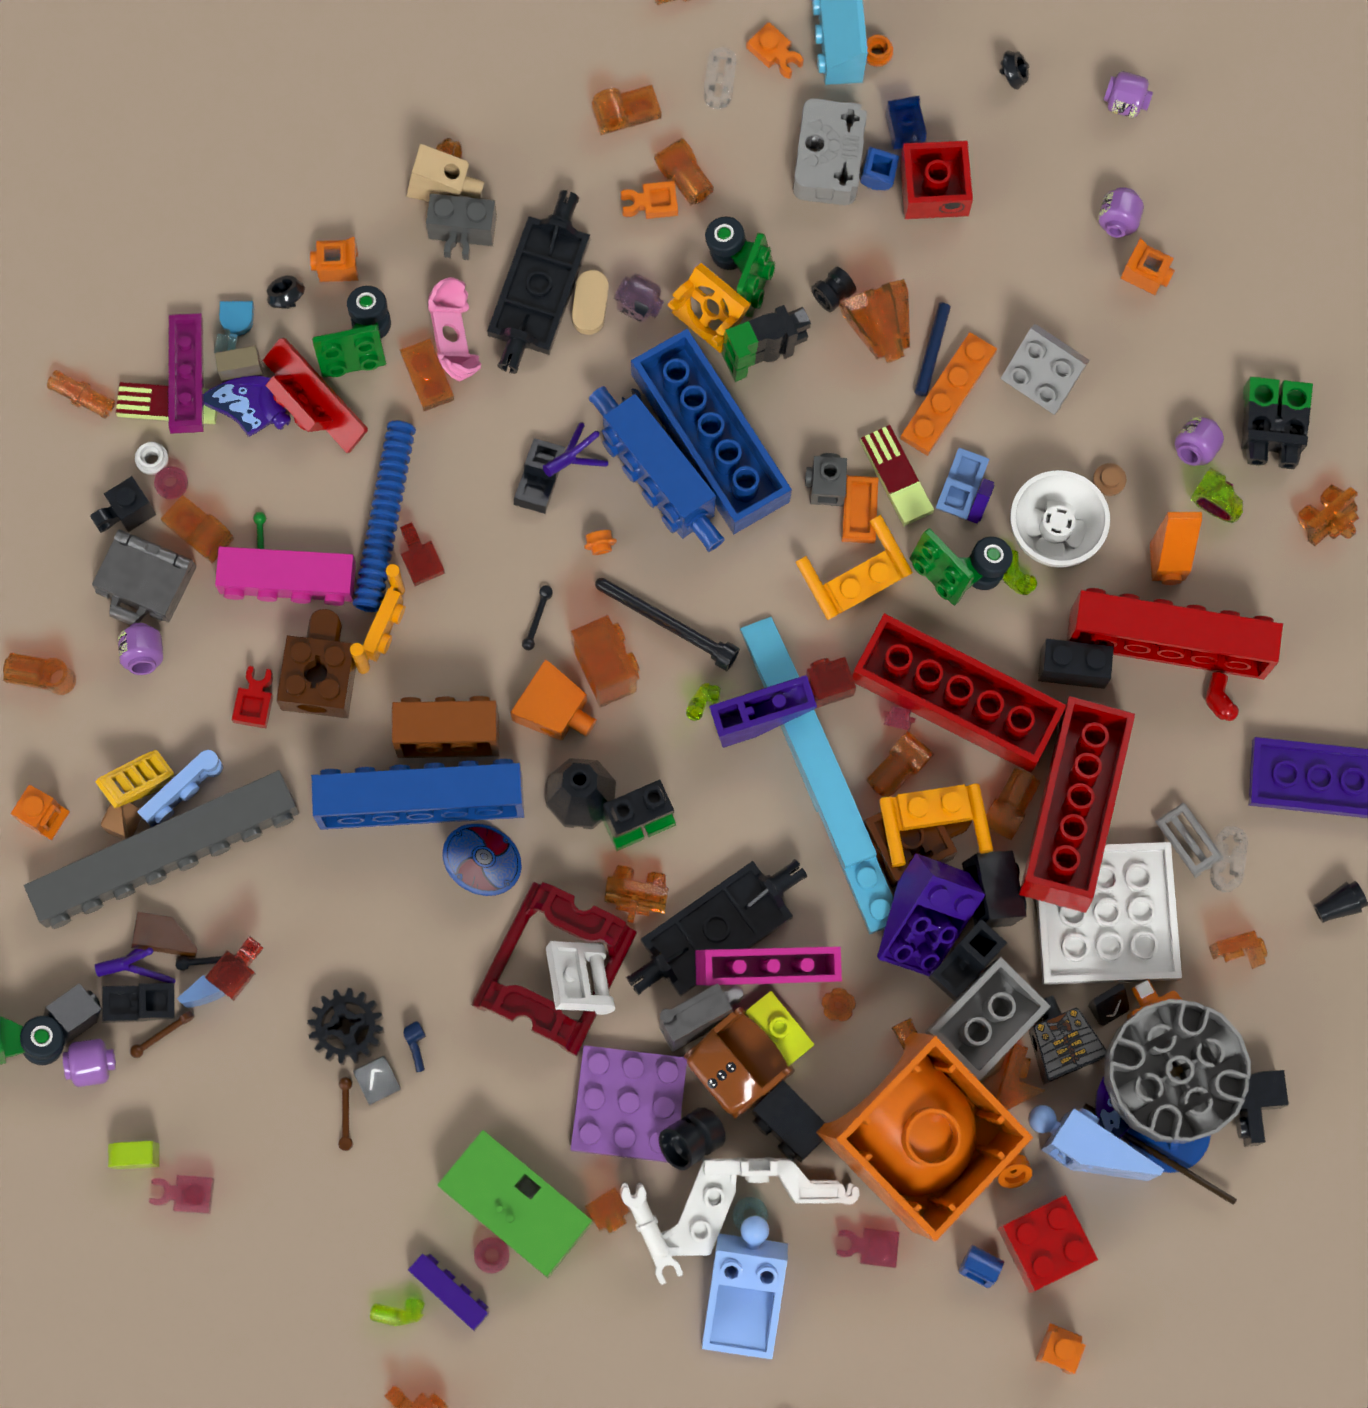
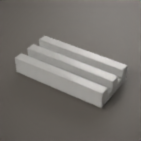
M1184 802L1156 821L1158 827L1168 841L1171 842V845L1195 878L1200 876L1204 870L1212 868V865L1216 862L1219 863L1224 860L1220 851ZM1183 813L1212 853V856L1207 858L1178 819V815ZM1172 821L1200 860V864L1197 866L1194 864L1166 823Z

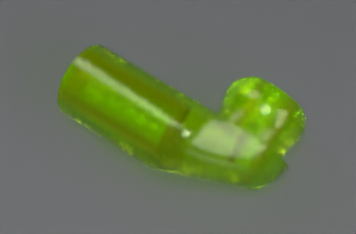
M1011 550L1013 554L1012 563L1002 579L1017 594L1028 595L1036 589L1037 580L1033 575L1024 574L1019 570V552Z
M710 682L702 684L689 701L686 710L687 717L693 721L701 719L707 702L714 704L719 702L721 688L718 685H710Z
M414 1298L406 1299L405 1309L375 1303L370 1311V1319L392 1326L419 1322L424 1316L422 1310L425 1304L424 1301Z

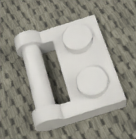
M550 941L546 946L555 1009L595 1011L599 1015H606L615 1011L614 998L609 995L604 959L606 958L605 946L598 943ZM586 960L590 962L595 995H591Z

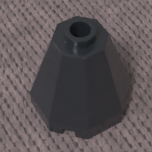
M569 758L548 776L546 807L564 827L594 829L603 821V812L605 810L603 804L615 799L616 780L598 760Z

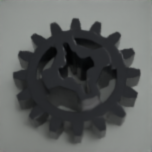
M352 988L347 989L345 996H341L339 991L335 989L333 990L334 998L332 1000L325 996L321 997L324 1004L322 1008L312 1007L311 1010L317 1015V1018L308 1020L307 1024L315 1028L316 1031L308 1036L310 1040L320 1041L314 1049L318 1053L326 1049L325 1059L329 1062L336 1055L340 1065L345 1064L347 1057H351L353 1062L357 1064L359 1063V1054L363 1053L367 1057L372 1056L368 1049L370 1045L380 1046L381 1043L375 1038V1035L384 1033V1028L376 1025V1022L382 1020L383 1015L382 1013L372 1012L377 1007V1003L373 1000L366 1004L367 995L363 991L356 998ZM347 1004L356 1005L364 1010L365 1013L354 1014L349 1011ZM334 1009L335 1013L329 1023L324 1024L326 1016ZM348 1019L350 1023H355V1025L350 1026V1033L348 1034L338 1030V1028L342 1027V1020ZM369 1027L367 1036L358 1044L357 1040L361 1032ZM338 1039L343 1042L345 1049L333 1047L327 1040Z

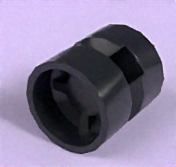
M699 1107L661 1131L659 1146L667 1162L678 1170H687L702 1160L704 1155H710L724 1145L726 1140L725 1130L717 1115L705 1107Z

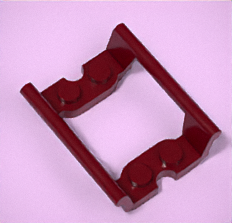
M533 882L471 1005L481 1011H490L511 1022H514L519 1017H526L532 1022L533 1033L558 1044L569 1054L577 1056L597 1016L595 1011H583L580 1019H571L564 1015L562 1010H556L553 1001L523 986L509 985L506 987L500 984L499 979L529 919L537 911L545 914L547 921L554 927L590 943L601 941L607 944L610 955L605 966L608 989H610L637 931L630 928L627 922L595 905L589 910H579L574 904L575 896L544 882L541 884Z

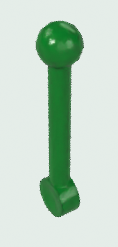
M257 512L253 516V520L257 524V549H264L263 524L266 522V515L262 512Z

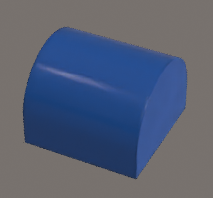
M869 147L861 174V183L873 190H889L894 184L900 156Z
M971 1245L958 1272L970 1280L990 1288L996 1283L1004 1261Z

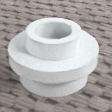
M148 442L141 445L135 454V463L138 469L148 475L162 472L169 461L166 449L156 442ZM156 455L158 460L155 463H147L149 456Z

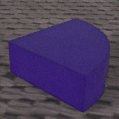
M983 478L968 515V521L976 524L981 521L995 487L994 482Z

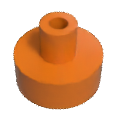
M1018 1154L997 1176L1001 1186L1017 1188L1026 1184L1031 1179L1032 1169L1027 1157Z

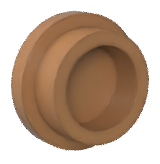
M1112 463L1099 466L1093 476V484L1106 496L1119 494L1124 489L1127 481L1124 470Z

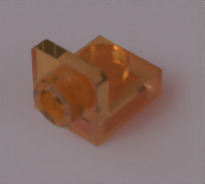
M1255 930L1217 941L1209 946L1213 960L1224 957L1225 962H1230L1244 957L1245 950L1252 969L1266 964L1267 949L1261 937L1257 938Z

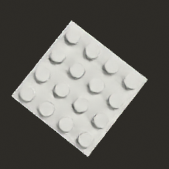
M1171 842L1106 844L1094 899L1086 913L1036 900L1042 985L1147 980L1165 981L1180 980L1182 978Z

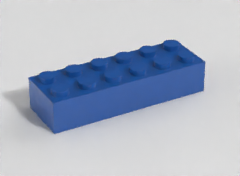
M688 328L631 360V375L676 446L716 495L715 507L733 535L790 503L791 487Z
M496 759L491 765H479L478 761H462L458 763L457 767H444L443 763H427L423 769H410L408 765H393L389 767L388 771H375L374 767L355 768L354 773H341L339 769H324L320 771V775H311L313 817L320 830L525 818L520 763H513L512 759Z

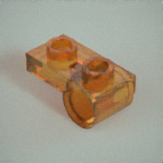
M653 85L620 93V90L616 88L605 89L598 92L593 97V101H591V108L600 135L662 118V112Z
M184 495L161 518L165 526L211 563L218 558L219 546L228 547L234 540L230 531L211 514L203 512Z

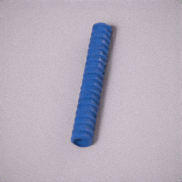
M395 420L388 422L386 426L388 432L384 436L387 441L383 443L385 451L381 452L383 460L379 462L381 470L377 472V477L380 480H377L375 483V487L378 490H375L373 493L376 499L371 503L374 509L369 514L372 519L368 520V527L370 529L366 530L368 539L364 540L366 549L362 550L364 558L360 560V565L363 568L358 571V575L361 578L356 581V585L359 588L355 589L354 594L357 598L353 599L352 602L353 606L366 612H377L379 610L380 601L384 599L382 591L386 590L384 581L388 580L386 568L390 564L387 562L392 559V555L389 552L394 549V545L391 542L395 541L396 538L393 532H396L398 528L395 522L399 521L397 513L401 511L399 503L403 501L401 493L405 491L403 483L406 482L407 477L404 474L408 473L409 470L406 464L410 463V456L408 455L412 453L410 445L414 443L412 435L416 433V428L404 421Z

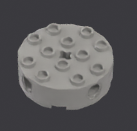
M1168 999L1143 1007L1116 1030L1105 1053L1104 1083L1113 1108L1131 1129L1157 1142L1185 1144L1218 1133L1238 1115L1248 1092L1251 1061L1242 1035L1222 1013L1197 1002ZM1173 1066H1181L1184 1072L1179 1075L1180 1078L1178 1076L1173 1078L1170 1074Z

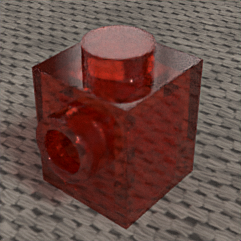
M845 657L830 661L829 658H823L811 663V668L806 670L817 708L854 696L856 685Z

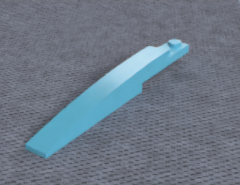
M772 617L740 628L764 688L799 677ZM812 710L780 727L813 806L821 817L869 934H873L885 929L893 896L876 858V850L815 710Z

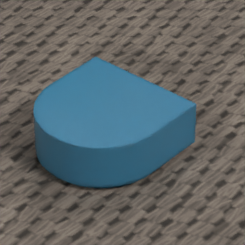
M220 301L219 319L226 333L232 336H241L250 331L254 322L253 301Z

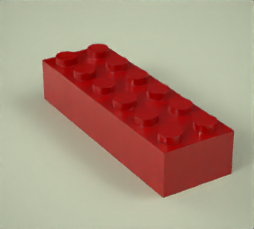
M1087 588L1086 591H1080L1071 608L1066 641L1114 646L1113 655L1264 680L1279 663L1283 623L1274 622V619L1268 616L1247 618L1241 617L1239 612L1232 610H1222L1220 613L1207 611V608L1201 605L1193 604L1181 607L1173 605L1172 601L1166 599H1155L1151 602L1140 600V597L1134 594L1123 593L1115 596L1106 594V591L1103 589Z
M885 613L860 657L851 678V682L1032 773L1067 706Z
M1069 696L1066 703L1067 706L1061 716L1019 895L1086 913L1094 899L1135 713Z

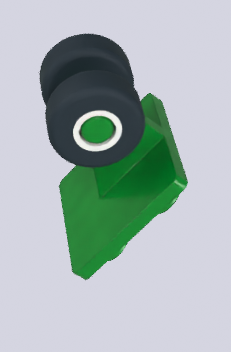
M729 216L716 218L708 225L705 232V239L710 249L713 262L722 269L734 270L738 268L742 275L736 290L737 293L751 303L745 317L752 318L755 309H760L764 300L763 288L766 281L772 279L775 271L771 247L768 246L766 236L762 233L757 234L755 242L747 241L743 226L737 219Z
M361 286L353 290L348 296L347 309L351 317V330L312 338L322 377H340L346 373L360 370L370 371L386 365L381 339L388 334L391 328V318L387 310L386 297L377 287Z
M930 528L923 532L910 556L914 569L920 575L925 576L935 586L937 593L954 606L960 602L966 590L971 586L979 590L995 588L1002 580L1013 559L1009 545L997 537H985L977 542L969 557H957Z
M0 1016V1065L6 1063L5 1058L23 1054L28 1061L36 1065H48L55 1062L61 1056L64 1048L63 1030L59 1023L48 1016H37L28 1020L22 1026Z

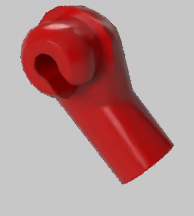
M1213 672L1206 695V704L1219 719L1233 721L1238 716L1239 709L1225 694L1229 677L1223 673Z

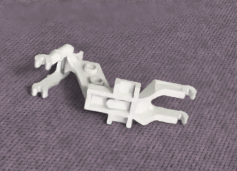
M737 1157L703 1159L678 1224L662 1233L658 1228L656 1216L652 1215L647 1204L646 1191L642 1183L636 1184L634 1194L630 1193L626 1182L622 1183L620 1195L624 1204L630 1207L637 1222L635 1224L637 1230L641 1232L653 1258L658 1281L664 1284L666 1281L662 1275V1270L667 1265L675 1268L678 1277L683 1275L678 1261L673 1259L672 1256L711 1255L736 1192L737 1175L745 1176V1180H748L749 1183L769 1182V1176H778L791 1200L795 1203L853 1204L859 1198V1189L850 1182L844 1188L843 1184L836 1180H808L796 1164L788 1158Z

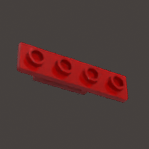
M280 338L262 360L276 375L272 376L265 386L273 393L274 400L294 416L295 423L301 429L307 432L326 430L346 453H350L367 433L368 428L286 338Z

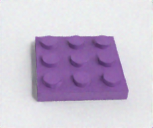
M584 1045L571 1151L669 1163L661 1152L659 1135L661 1131L680 1120L687 1066L686 1059L678 1056Z

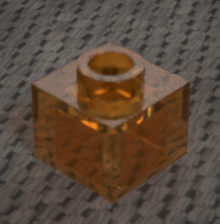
M615 1187L585 1205V1209L599 1232L607 1229L608 1233L611 1234L627 1224L624 1217L628 1216L630 1211Z

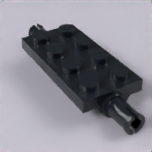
M567 190L559 192L554 212L548 218L540 220L528 216L487 330L489 337L507 342L497 366L507 372L509 366V373L511 374L518 372V367L526 348L550 355L590 242V234L577 231L572 227V222L570 221L576 204L579 201V196L570 192L568 198L566 197Z
M794 859L774 875L770 876L768 874L765 876L754 861H752L641 938L642 944L651 955V961L626 977L629 984L634 987L633 990L636 994L640 995L648 987L664 978L669 980L681 997L697 986L695 950L749 949L791 920L793 915L784 904L782 898L785 891L807 878L803 867L798 870L800 863Z

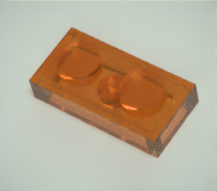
M431 339L400 349L401 357L423 411L454 401V395L438 360Z

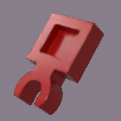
M249 666L246 671L249 688L238 687L231 720L236 724L267 729L273 695L272 693L265 692V689L272 684L273 674L271 669H266L264 679L257 681L254 679V667Z

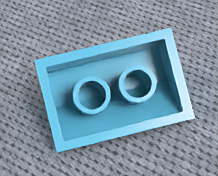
M812 0L813 16L819 15V25H815V43L821 44L822 53L817 55L818 73H824L825 85L863 83L868 54L863 0Z

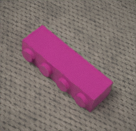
M219 546L215 586L220 594H224L225 598L232 600L244 599V596H257L258 600L275 602L278 597L291 598L292 602L299 604L311 603L312 599L324 600V603L328 605L341 606L344 605V601L353 602L356 561L353 554Z
M841 946L695 950L696 985L842 981Z

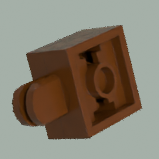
M319 609L312 613L309 619L307 638L287 635L276 700L281 711L339 718L349 717L356 665L350 652V647L354 643L340 642L342 624L338 615L332 610Z
M882 812L864 820L865 827L877 853L876 857L892 888L897 886L899 879L916 853L942 863L953 860L958 851L951 839L966 832L972 823V820L899 831L906 864L892 867Z

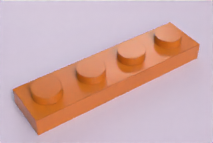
M969 332L901 434L900 440L928 456L996 354L997 348Z

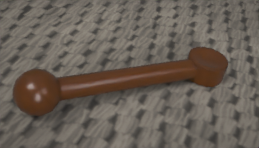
M191 1011L184 1013L178 1020L141 1045H133L130 1049L131 1056L134 1058L141 1057L145 1049L181 1025L188 1023L195 1016Z
M343 1077L339 1081V1087L342 1089V1138L339 1140L338 1145L343 1151H348L353 1147V1141L349 1138V1089H351L353 1083L349 1077Z

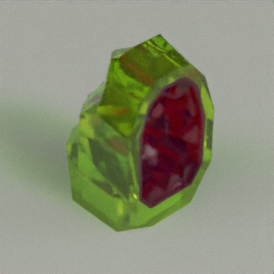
M1210 467L1190 499L1199 508L1225 522L1234 523L1243 514V500L1235 493L1233 484L1227 481L1226 476Z

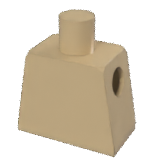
M420 144L406 197L429 202L430 193L459 197L463 195L480 199L485 181L466 176L469 166L466 160Z

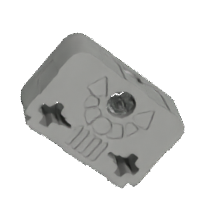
M816 98L809 99L804 103L793 184L795 197L804 201L837 205H850L855 201L859 185V172L864 144L863 138L867 111L861 110L862 105ZM846 123L852 124L850 132L847 131L848 126ZM815 148L817 152H813L810 149ZM842 175L844 176L845 185L839 184Z

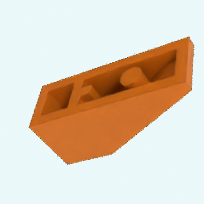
M1168 512L1150 542L1152 581H1162L1164 585H1177L1186 580L1192 570L1202 522V512Z

